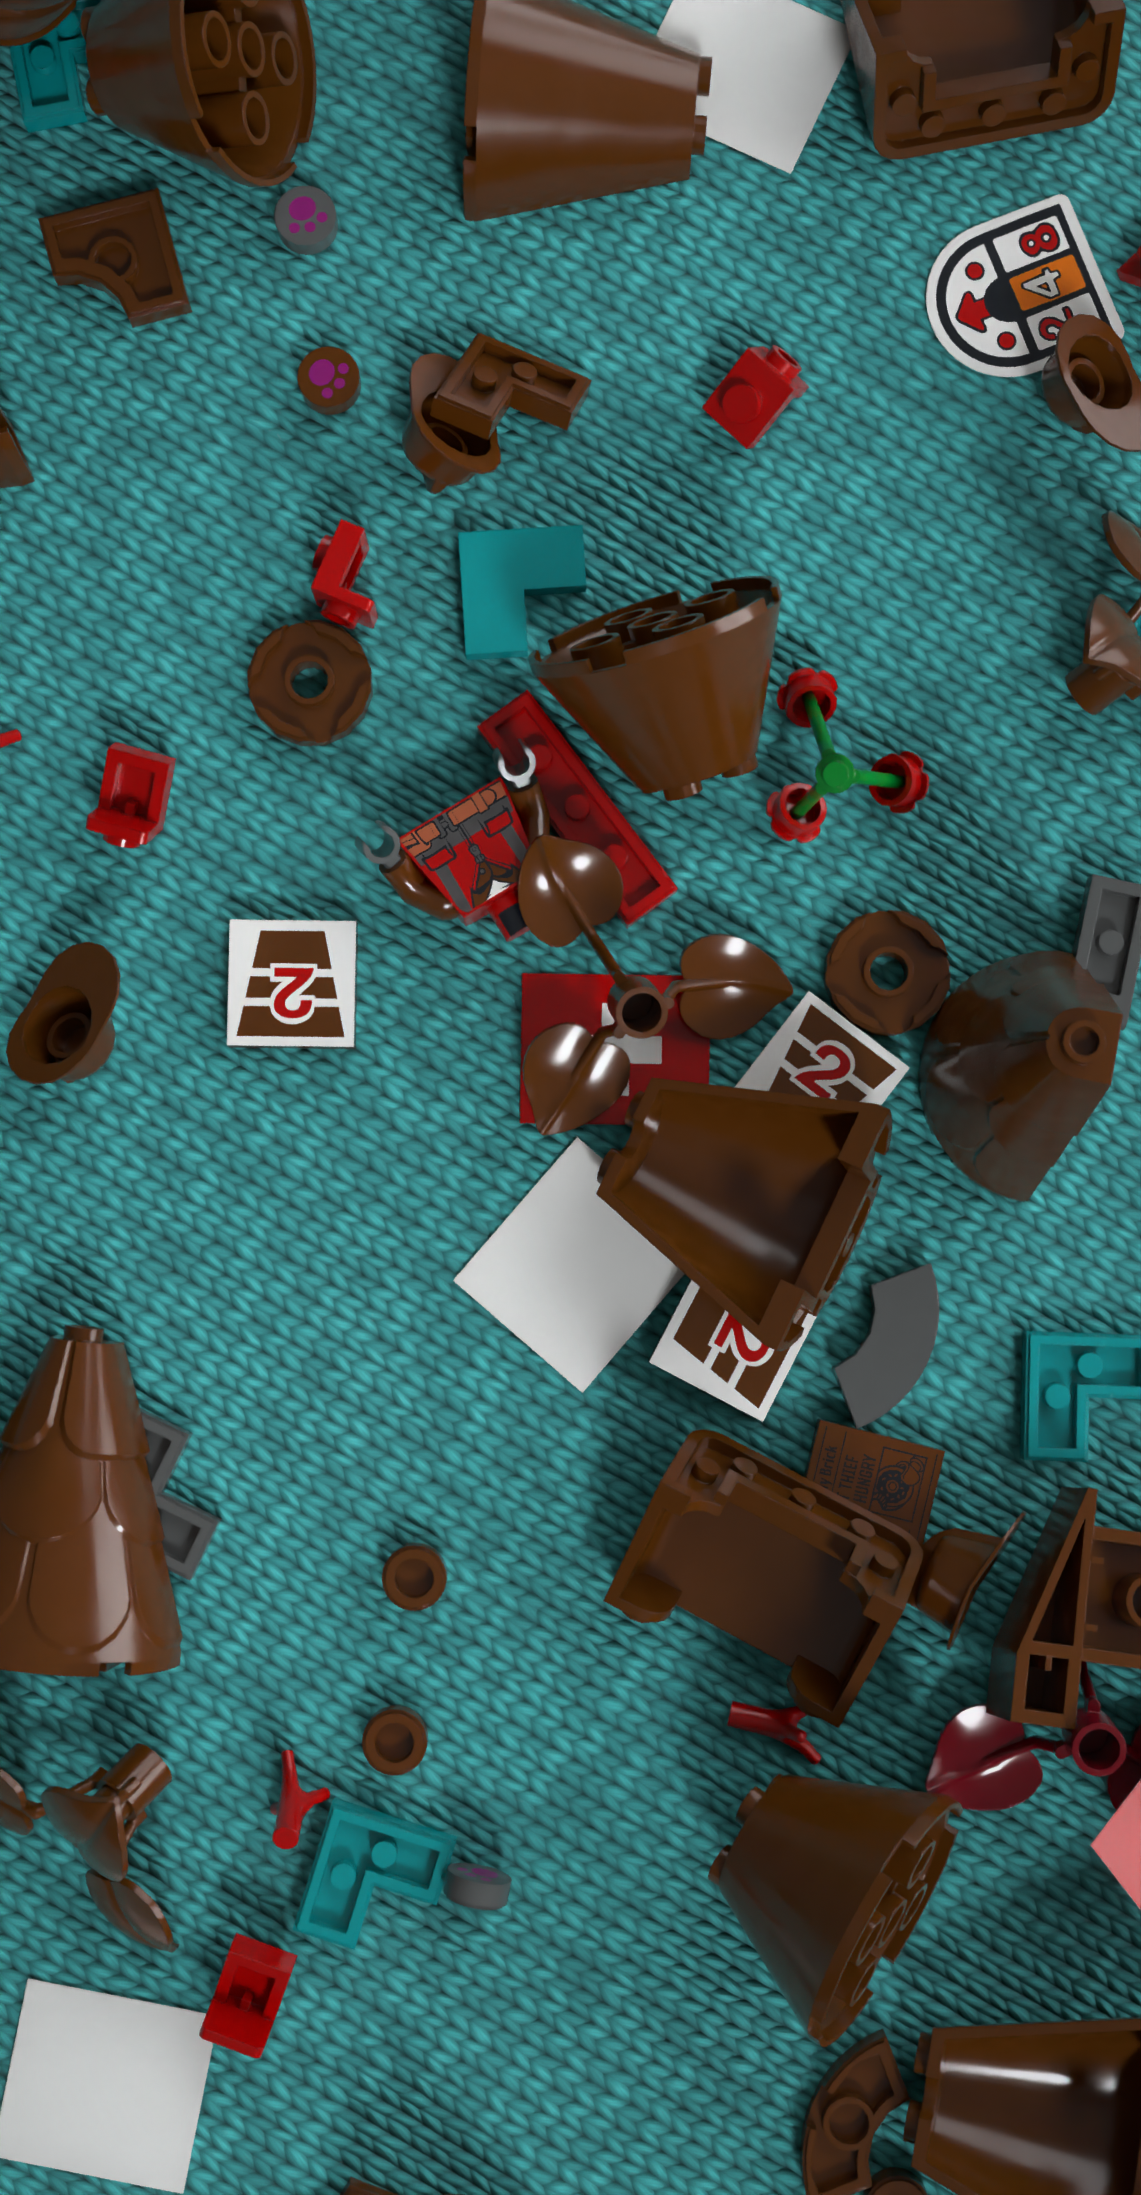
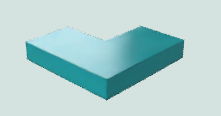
M78 0L72 12L48 34L26 44L9 46L23 123L28 133L88 122L77 65L87 62L86 41L83 37L80 23L83 10L86 7L96 6L101 0Z
M583 525L458 532L466 660L528 657L525 596L586 592Z
M1022 1330L1019 1458L1023 1460L1088 1462L1089 1397L1141 1399V1335Z
M334 1798L292 1930L355 1950L374 1886L437 1906L457 1836Z

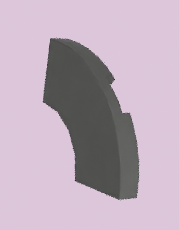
M926 1263L868 1285L872 1313L867 1335L852 1355L832 1367L853 1425L857 1429L875 1421L896 1406L916 1384L929 1361L935 1344L939 1322V1295L931 1263Z

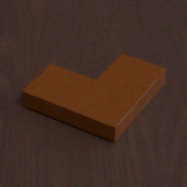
M477 333L434 396L430 416L488 440L508 408L511 407L567 431L587 398L592 380L482 333Z

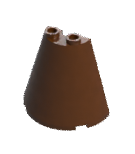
M474 0L469 39L464 113L467 156L463 158L465 220L481 221L689 180L691 155L704 156L707 116L695 115L697 96L709 97L712 57L700 56L697 52L571 0Z
M651 1078L645 1092L639 1091L627 1109L625 1125L632 1128V1132L626 1145L621 1151L612 1148L600 1165L597 1175V1181L600 1183L596 1194L762 1344L779 1352L784 1351L802 1336L804 1327L796 1323L803 1313L807 1312L815 1317L818 1315L838 1282L860 1237L882 1178L873 1166L875 1153L878 1152L886 1155L890 1147L892 1134V1115L890 1109L874 1103Z
M1141 2017L933 2027L932 2034L921 2032L917 2046L914 2073L926 2076L923 2102L910 2100L903 2141L914 2144L911 2163L913 2168L957 2195H1141Z

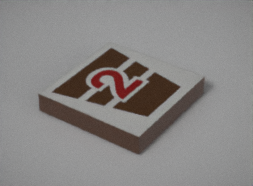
M230 919L227 1046L230 1048L356 1049L357 921Z
M808 991L735 1087L882 1105L910 1067Z
M690 1279L648 1362L763 1422L816 1317L804 1312L796 1323L804 1327L802 1336L791 1347L779 1352L762 1344Z

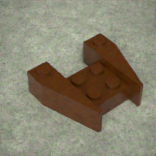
M1061 1487L992 1646L986 1713L1012 1722L1074 1730L1076 1726L1082 1661L1141 1669V1532L1094 1526L1098 1489Z

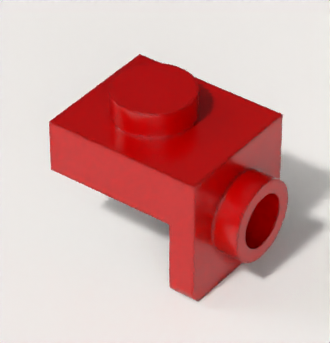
M773 345L770 350L764 346L748 347L702 406V409L746 449H751L756 446L793 398L802 397L809 386L797 376L802 370L799 363L780 347Z
M341 519L334 536L326 534L318 545L312 564V569L317 571V574L311 585V590L317 606L322 608L320 613L328 620L349 629H355L357 623L374 628L378 619L375 602L351 591L370 549L365 529Z
M119 742L110 745L106 756L98 807L87 815L85 828L103 834V840L115 846L136 848L140 845L148 844L164 827L176 758Z
M236 1933L214 1996L202 2023L199 2036L204 2040L252 2058H260L298 1955Z

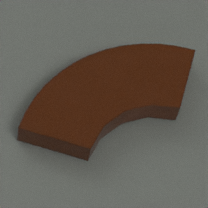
M883 2029L866 2036L845 2051L825 2073L810 2100L804 2118L800 2143L801 2172L806 2195H852L872 2187L868 2158L873 2135L889 2112L910 2099Z

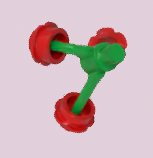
M810 667L792 672L788 676L787 684H782L779 687L776 699L779 708L786 710V716L794 724L800 727L812 728L822 757L815 768L817 782L813 786L806 783L785 785L781 792L775 791L770 795L766 803V814L771 817L770 827L772 831L785 841H792L793 839H797L799 843L813 841L820 834L819 826L823 823L827 813L823 796L827 792H844L852 784L869 785L872 797L879 804L889 806L890 811L893 813L904 814L912 811L916 806L915 802L924 799L929 788V776L923 772L924 762L913 752L903 751L900 755L891 753L882 757L874 764L871 771L854 768L848 757L835 752L825 724L832 717L836 709L837 697L834 692L838 688L837 682L829 672L825 670L815 672Z

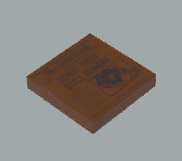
M817 1419L804 1477L899 1526L917 1540L920 1547H922L945 1451Z

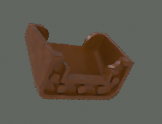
M841 0L869 134L875 149L881 156L888 159H907L1081 126L1101 116L1110 106L1114 97L1126 16V6L1123 0Z
M701 1429L692 1431L687 1436L662 1477L603 1601L621 1610L628 1618L640 1623L665 1621L671 1615L676 1605L790 1666L791 1670L787 1677L786 1687L796 1706L805 1714L820 1718L839 1728L905 1609L923 1560V1550L917 1540L899 1526L723 1434Z

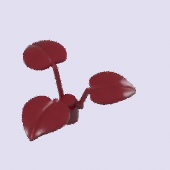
M1082 1661L1080 1686L1085 1702L1084 1708L1077 1709L1074 1730L1062 1728V1739L1059 1741L1038 1735L1024 1739L1022 1723L1008 1721L986 1713V1703L965 1707L947 1721L939 1735L925 1779V1788L928 1793L950 1796L961 1803L963 1809L993 1811L1014 1807L1031 1797L1041 1785L1043 1778L1042 1767L1036 1756L1030 1751L1041 1749L1054 1753L1059 1759H1064L1071 1755L1077 1766L1089 1775L1097 1777L1107 1776V1791L1112 1805L1117 1810L1141 1779V1724L1134 1732L1131 1743L1128 1745L1108 1715L1100 1710L1101 1704L1096 1697L1087 1662Z

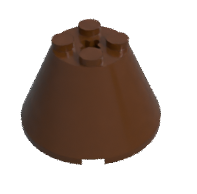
M101 0L96 6L86 7L83 10L80 25L86 41V57L90 75L86 85V95L88 103L96 115H107L120 129L248 187L259 188L278 185L293 174L297 166L291 160L298 143L309 142L316 106L315 49L305 0Z
M745 576L714 581L710 583L713 592L692 600L682 602L680 592L677 590L608 612L549 639L548 643L551 653L541 659L539 650L532 651L528 657L531 671L642 793L647 794L663 790L667 801L693 796L703 789L702 780L719 774L724 778L740 776L753 771L759 765L755 753L758 749L782 598L779 581L775 577Z
M778 1774L771 1781L766 1791L755 1786L741 1803L735 1821L742 1828L733 1845L728 1844L720 1851L710 1868L708 1879L719 1886L720 1892L807 2035L822 2047H827L835 2042L867 2005L873 1996V1992L866 1987L880 1959L883 1957L894 1964L926 1908L946 1866L959 1831L948 1824L950 1812L960 1817L963 1807L961 1803L950 1796Z

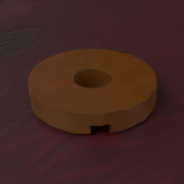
M304 620V623H296L291 626L286 624L273 630L256 648L247 671L249 697L260 721L278 738L299 746H325L348 736L365 718L373 697L372 670L361 645L343 628L322 620ZM307 668L322 670L328 677L325 690L313 698L301 697L293 690L295 677L300 671Z
M905 911L871 912L856 917L836 935L825 957L824 985L833 1008L857 1028L870 1035L896 1036L919 1028L940 1009L950 989L951 972L949 973L948 953L941 937L926 921ZM881 956H890L897 959L904 970V980L901 986L893 990H885L878 987L870 974L873 960Z

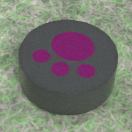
M298 186L284 193L277 202L274 213L275 224L281 241L288 249L298 254L312 255L325 250L332 244L338 231V219L334 203L324 191L313 186Z
M453 1863L447 1868L443 1892L449 1900L474 1909L497 1910L507 1905L512 1879L508 1874L492 1867L473 1863Z

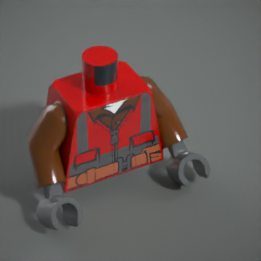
M518 739L524 754L522 760L517 765H504V759L498 747L493 751L492 756L495 765L501 775L509 781L507 787L500 776L401 837L383 821L376 820L375 823L383 830L385 839L383 844L375 850H370L366 843L358 836L355 839L357 850L371 862L379 864L380 872L405 903L442 921L458 917L465 926L490 914L506 942L512 941L529 931L518 904L517 883L519 869L532 841L542 834L550 835V814L538 779L532 774L536 767V758L523 739Z

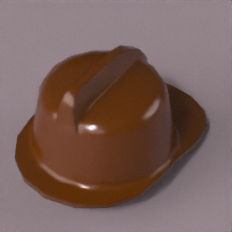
M1078 314L1066 320L1057 333L1055 352L1050 356L1042 370L1041 387L1043 397L1050 411L1059 421L1076 431L1085 434L1094 432L1107 444L1126 452H1140L1141 381L1132 366L1130 357L1120 337L1106 322L1094 315Z
M437 353L422 355L411 366L409 377L411 410L402 432V448L415 468L423 474L426 489L433 494L441 492L446 486L462 485L469 481L476 473L494 472L501 463L497 428H495L487 440L430 416L434 396L458 363L457 360L450 356Z
M92 942L72 945L60 953L45 971L29 1003L19 1015L9 1033L6 1054L9 1067L19 1079L35 1085L53 1083L59 1079L72 1083L75 1080L84 1079L96 1073L107 1062L114 1049L116 1037L113 1021L110 1016L119 996L120 971L115 957L104 946Z
M1026 1511L1020 1514L1003 1538L953 1528L937 1533L922 1545L923 1560L907 1603L920 1610L922 1614L950 1633L947 1650L950 1651L959 1634L977 1589L1026 1517Z

